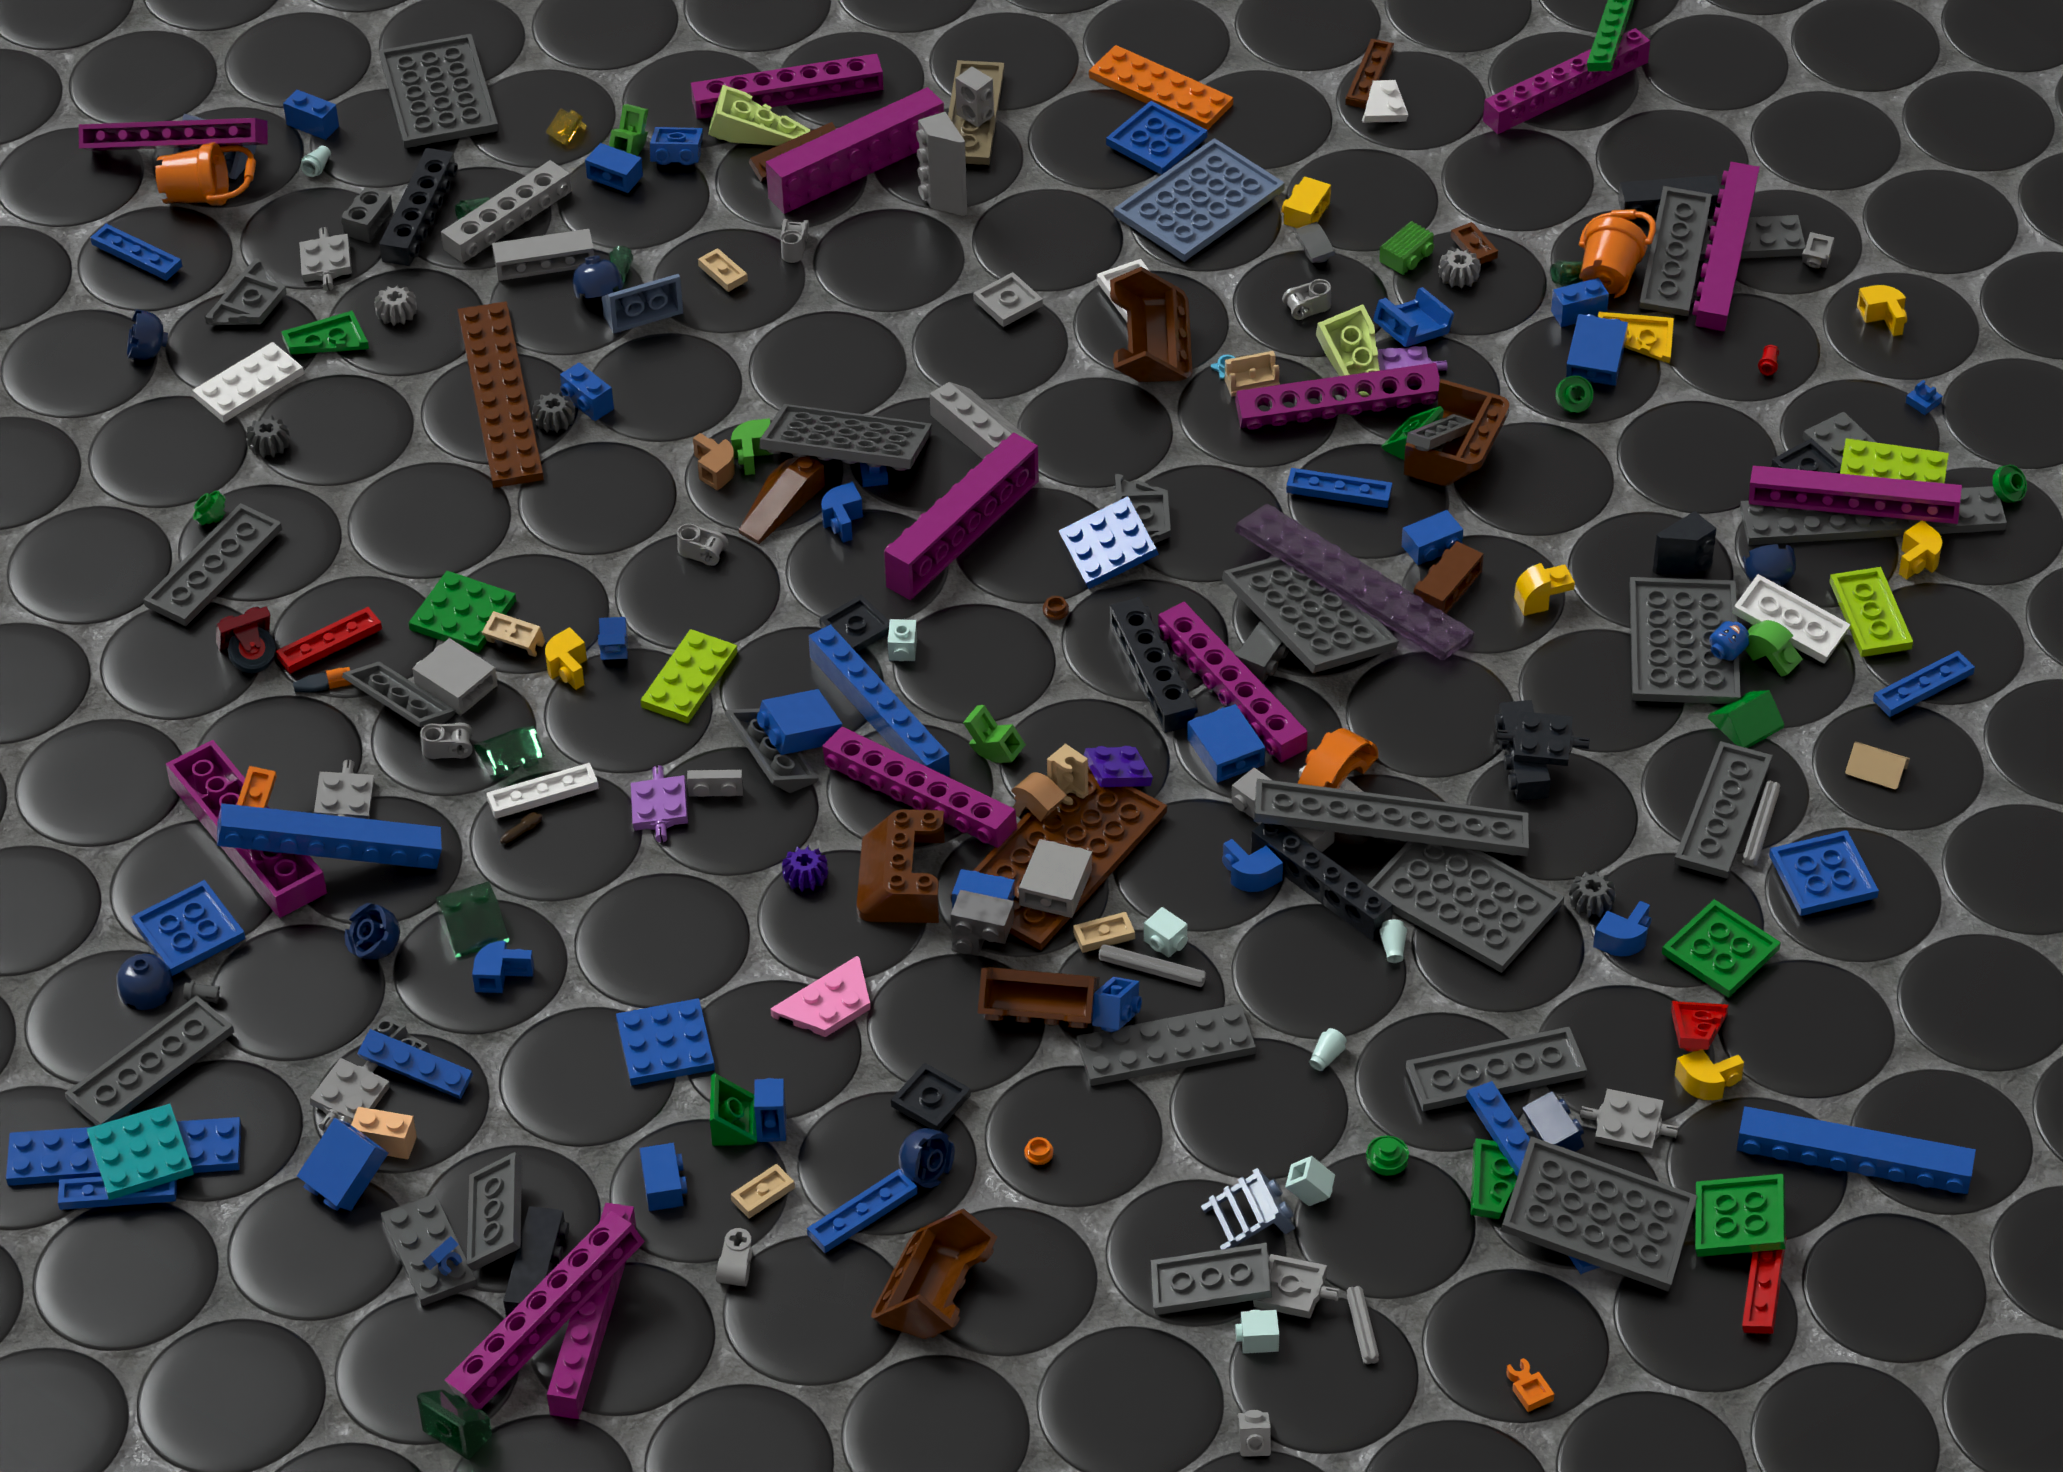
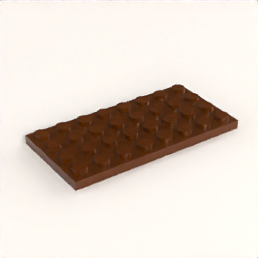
M1088 766V795L1082 799L1074 793L1066 794L1072 798L1073 804L1067 805L1062 802L1056 810L1041 822L1029 810L1017 823V829L999 848L995 847L973 871L993 876H1003L1014 880V921L1009 934L1041 951L1068 922L1070 917L1019 905V886L1039 839L1092 851V871L1074 912L1075 914L1167 813L1166 804L1134 787H1100Z

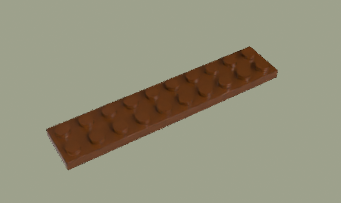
M507 301L458 309V316L493 488L544 480Z

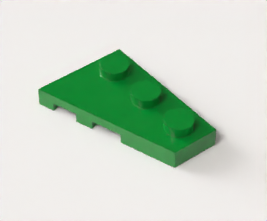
M353 311L281 331L282 339L290 355L369 349L368 341Z
M1476 1138L1473 1145L1470 1215L1500 1219L1514 1189L1517 1175L1500 1151L1496 1141Z

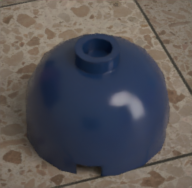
M598 255L585 258L586 263L579 265L573 275V288L577 298H580V294H585V298L605 296L613 293L612 288L618 286L620 290L624 286L617 266L609 260L600 259Z
M136 309L131 320L136 322V324H133L132 329H129L127 358L134 360L152 359L159 353L161 347H166L168 332H164L163 323L155 314Z
M1772 544L1749 551L1750 557L1746 558L1745 555L1743 556L1744 570L1749 581L1752 583L1759 574L1781 587L1787 584L1796 571L1794 548L1785 545L1786 549H1779L1778 544Z
M366 903L358 907L349 919L353 921L350 925V930L345 929V944L349 952L367 960H379L389 956L396 948L401 933L400 924L395 915L383 906Z
M138 954L128 958L121 965L116 975L119 998L123 1004L127 1006L128 1004L134 1005L138 1010L153 1009L162 1005L167 1000L166 996L170 991L172 993L174 989L170 969L163 960L151 954Z
M927 1128L916 1130L907 1136L899 1151V1166L903 1174L913 1183L925 1188L939 1185L942 1181L936 1179L943 1172L948 1174L954 1161L955 1147L948 1140L949 1136L941 1131Z

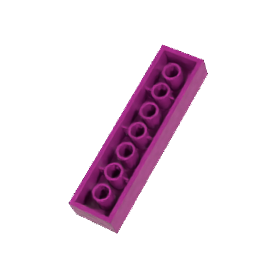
M927 87L766 161L768 198L785 214L916 153L917 149H919V142L916 137V131L919 130L918 120L944 112V102Z
M1013 432L1006 440H1002L993 452L987 454L981 463L974 469L969 470L959 483L954 484L946 495L939 498L934 506L926 513L921 514L918 520L911 527L906 528L899 538L893 543L888 544L884 550L886 587L912 600L1039 482L1038 445Z
M211 740L166 763L171 787L217 842V822L221 803L237 805L245 777L215 741ZM220 846L279 919L327 894L323 871L310 856Z

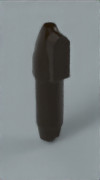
M535 812L530 813L521 819V823L504 833L500 838V843L505 845L524 833L529 832L539 824L543 818L542 815Z

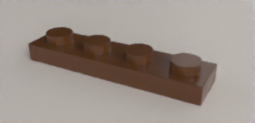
M830 122L750 158L749 164L760 182L767 180L766 161L836 130L833 122Z

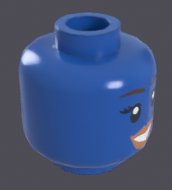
M1736 621L1723 622L1709 637L1712 654L1718 659L1735 660L1749 645L1748 630Z

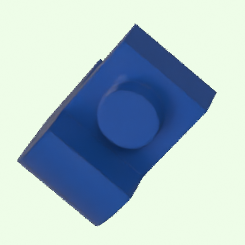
M853 482L829 490L824 495L821 503L823 527L831 526L834 534L838 533L842 542L852 540L851 520L863 517L862 498Z
M626 617L599 618L600 635H598V646L600 648L601 660L628 659Z
M1233 839L1223 843L1222 861L1224 866L1231 871V884L1236 888L1248 892H1258L1266 890L1282 881L1283 862L1267 846L1248 855Z
M1639 901L1628 919L1607 911L1595 929L1593 947L1614 956H1630L1640 952L1646 946L1647 930L1652 919L1649 917L1650 905Z
M506 941L493 942L483 947L474 960L472 977L475 992L503 993L505 976H533L534 961L532 950L507 949Z

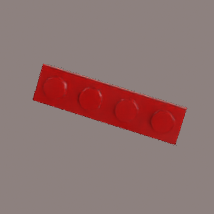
M366 607L276 650L277 658L290 674L382 630L381 621L369 607Z
M1785 1249L1752 1253L1742 1323L1744 1333L1774 1334Z

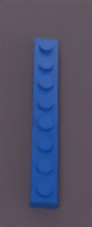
M1493 1081L1467 1090V1100L1493 1140L1498 1144L1500 1151L1506 1157L1509 1165L1514 1169L1518 1177L1530 1138ZM1569 1256L1580 1275L1599 1268V1266Z

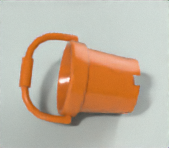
M216 142L203 144L200 148L159 156L157 160L162 161V165L156 166L155 169L157 188L159 193L166 194L167 199H162L165 204L208 203L211 206H221L226 203L227 199L236 197L248 188L250 182L254 179L256 160L248 148L239 145L220 147ZM239 151L245 153L248 157L244 173V183L236 190L229 192L228 170L223 152Z
M1631 209L1612 210L1610 213L1601 214L1593 218L1586 224L1579 241V246L1585 250L1579 278H1582L1583 282L1599 278L1609 294L1615 293L1614 298L1623 295L1628 288L1636 265L1642 261L1648 245L1653 242L1656 232V222L1653 217L1645 212ZM1636 218L1647 220L1650 224L1648 237H1646L1640 227L1628 220Z

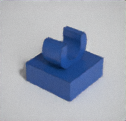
M1922 380L1906 396L1905 403L1926 415L1941 404L1942 395L1936 392L1935 387H1928L1925 385V381Z
M860 462L863 487L888 484L886 466L871 467L867 463Z
M450 1236L422 1262L429 1270L438 1264L439 1271L443 1275H447L452 1271L446 1264L447 1260L453 1261L456 1266L462 1262V1258L458 1253L451 1252L459 1244Z

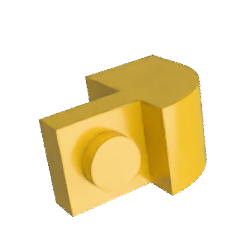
M1885 285L1860 288L1857 308L1865 323L1885 320L1893 336L1903 334L1904 324L1907 323V315L1904 310L1906 297L1904 294L1893 287Z
M1924 521L1918 522L1904 532L1901 551L1905 554L1901 557L1899 575L1906 580L1915 573H1920L1924 568L1933 573L1939 564L1942 547L1941 536Z
M1539 563L1527 569L1518 578L1515 585L1514 598L1524 616L1546 611L1549 608L1550 595L1574 590L1575 582L1565 564L1544 569L1542 563Z
M569 627L548 641L545 648L547 671L551 679L560 675L565 683L568 682L577 690L584 686L583 669L580 664L587 660L585 642Z
M1700 1049L1677 1058L1675 1077L1692 1096L1702 1100H1718L1723 1098L1724 1087L1733 1086L1742 1080L1744 1062L1739 1055L1713 1064L1704 1050Z

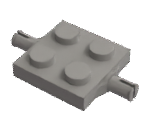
M321 227L319 229V239L299 242L301 272L304 282L323 281V289L328 291V285L330 290L333 289L334 278L352 274L350 240L348 234L329 237V229L324 227L323 232Z
M348 760L343 761L342 773L319 772L314 813L369 819L374 775L354 774V762L352 760H349V767Z
M342 1058L338 1060L310 1098V1105L324 1111L327 1115L319 1124V1128L322 1131L327 1130L334 1118L338 1119L340 1116H349L354 1119L358 1107L369 1109L376 1107L390 1088L388 1080L373 1073L378 1066L377 1064L367 1061L361 1067Z
M1607 1089L1604 1103L1600 1106L1599 1110L1582 1106L1580 1118L1597 1121L1595 1142L1652 1154L1654 1142L1659 1137V1134L1676 1138L1679 1126L1662 1123L1661 1113L1664 1100Z
M1271 1254L1269 1260L1272 1298L1253 1300V1304L1256 1308L1277 1310V1312L1311 1318L1314 1307L1320 1298L1338 1301L1340 1289L1323 1285L1328 1274L1327 1265Z

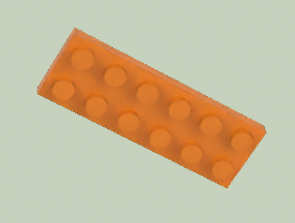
M1117 45L1089 70V78L1146 104L1153 101L1206 130L1233 105V97Z

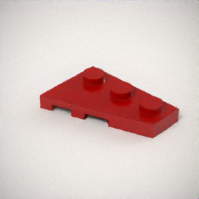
M1672 1001L1671 1013L1679 1048L1692 1052L1699 1051L1700 1049L1708 1050L1727 1016L1728 1005Z

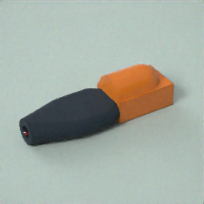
M350 667L327 670L326 674L319 673L304 677L293 682L294 691L317 692L327 688L333 689L352 685V683L342 678L344 672L350 671Z

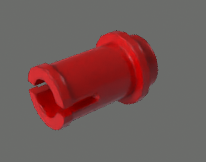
M1767 345L1763 349L1762 359L1758 362V369L1763 375H1772L1778 369L1777 358L1780 351L1777 350L1778 347L1775 345Z

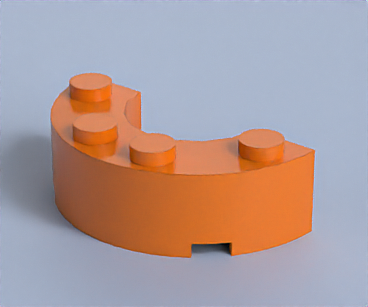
M1345 728L1337 729L1332 733L1328 732L1323 737L1316 750L1312 749L1307 755V764L1298 784L1339 789L1352 770L1364 774L1378 759V748L1373 742Z

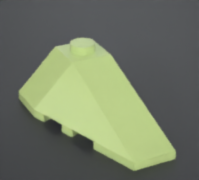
M723 85L708 135L733 143L779 146L810 132V129L787 116L780 117L771 112L772 107L764 104L762 107L752 101L753 96L748 93Z
M1363 304L1318 323L1316 336L1339 376L1380 371L1374 324ZM1365 391L1358 392L1361 397L1370 396Z

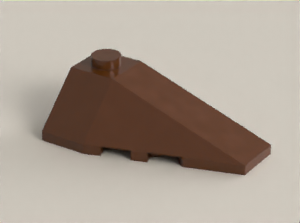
M808 455L805 457H793L784 461L768 476L740 526L739 533L760 544L825 487L824 464Z

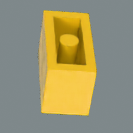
M1304 176L1299 185L1296 184L1294 186L1291 197L1286 199L1282 205L1281 212L1284 214V224L1300 228L1316 221L1318 222L1330 204L1331 185Z

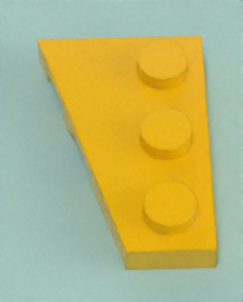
M1608 312L1598 313L1600 318L1619 319L1628 322L1625 348L1670 364L1674 318Z

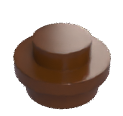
M1060 596L1049 597L1043 605V614L1051 620H1061L1069 613L1067 602Z

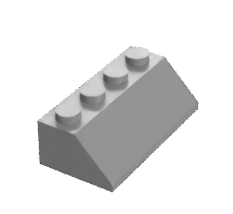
M946 112L918 120L919 130L916 131V137L919 142L917 156L920 161V167L918 168V175L921 180V185L918 187L922 200H926L933 209L961 216L967 215L965 140Z
M948 382L930 393L931 416L982 459L987 454L993 452L1000 442L1004 439L1006 440L1013 432L1033 442L970 388Z

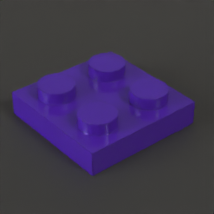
M1098 746L1096 748H1085L1084 756L1088 758V766L1100 787L1151 786L1153 776L1136 747L1107 748Z

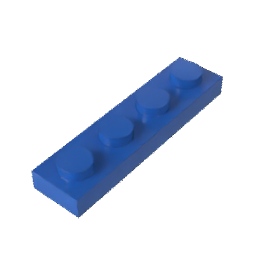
M105 224L90 237L92 245L166 281L183 267L181 259L108 224Z
M1291 468L1286 486V493L1388 508L1392 492L1391 482Z
M1956 651L1874 693L1873 701L1891 717L1973 675L1975 666L1959 651Z
M369 1029L357 1053L362 1059L459 1099L462 1098L473 1076L472 1071L372 1029Z
M898 1169L807 1228V1235L826 1253L918 1194L917 1186Z
M102 1177L59 1179L58 1206L60 1210L174 1202L176 1201L177 1180L109 1200Z

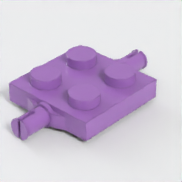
M1426 346L1378 349L1380 370L1436 363L1438 371H1447V361H1431L1428 357ZM1414 384L1408 385V387L1417 386V385H1414Z
M659 765L658 771L656 766L652 768L653 780L631 783L632 821L634 831L642 829L656 830V841L661 842L662 835L663 842L667 840L666 828L688 823L687 792L684 775L664 778V768Z

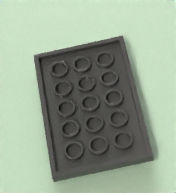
M472 34L379 50L380 61L404 148L499 131Z
M783 404L760 438V449H765L769 453L774 454L781 452L792 453L796 457L809 455L816 456L820 460L839 459L847 464L861 462L867 463L871 467L890 466L895 470L903 471L911 469L931 435L932 424Z
M1307 548L1223 572L1222 580L1312 673L1397 649L1399 641Z
M1630 577L1632 701L1729 704L1740 700L1739 656L1735 660L1730 661L1718 659L1712 654L1709 643L1710 635L1723 622H1737V616L1732 613L1736 604V581Z
M1410 841L1402 847L1367 885L1393 904L1394 913L1501 973L1564 904V896L1480 850L1429 845Z
M1531 1136L1500 1231L1669 1291L1697 1195Z

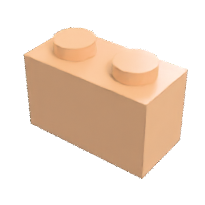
M358 1107L351 1124L389 1152L387 1156L409 1159L417 1138L413 1116Z

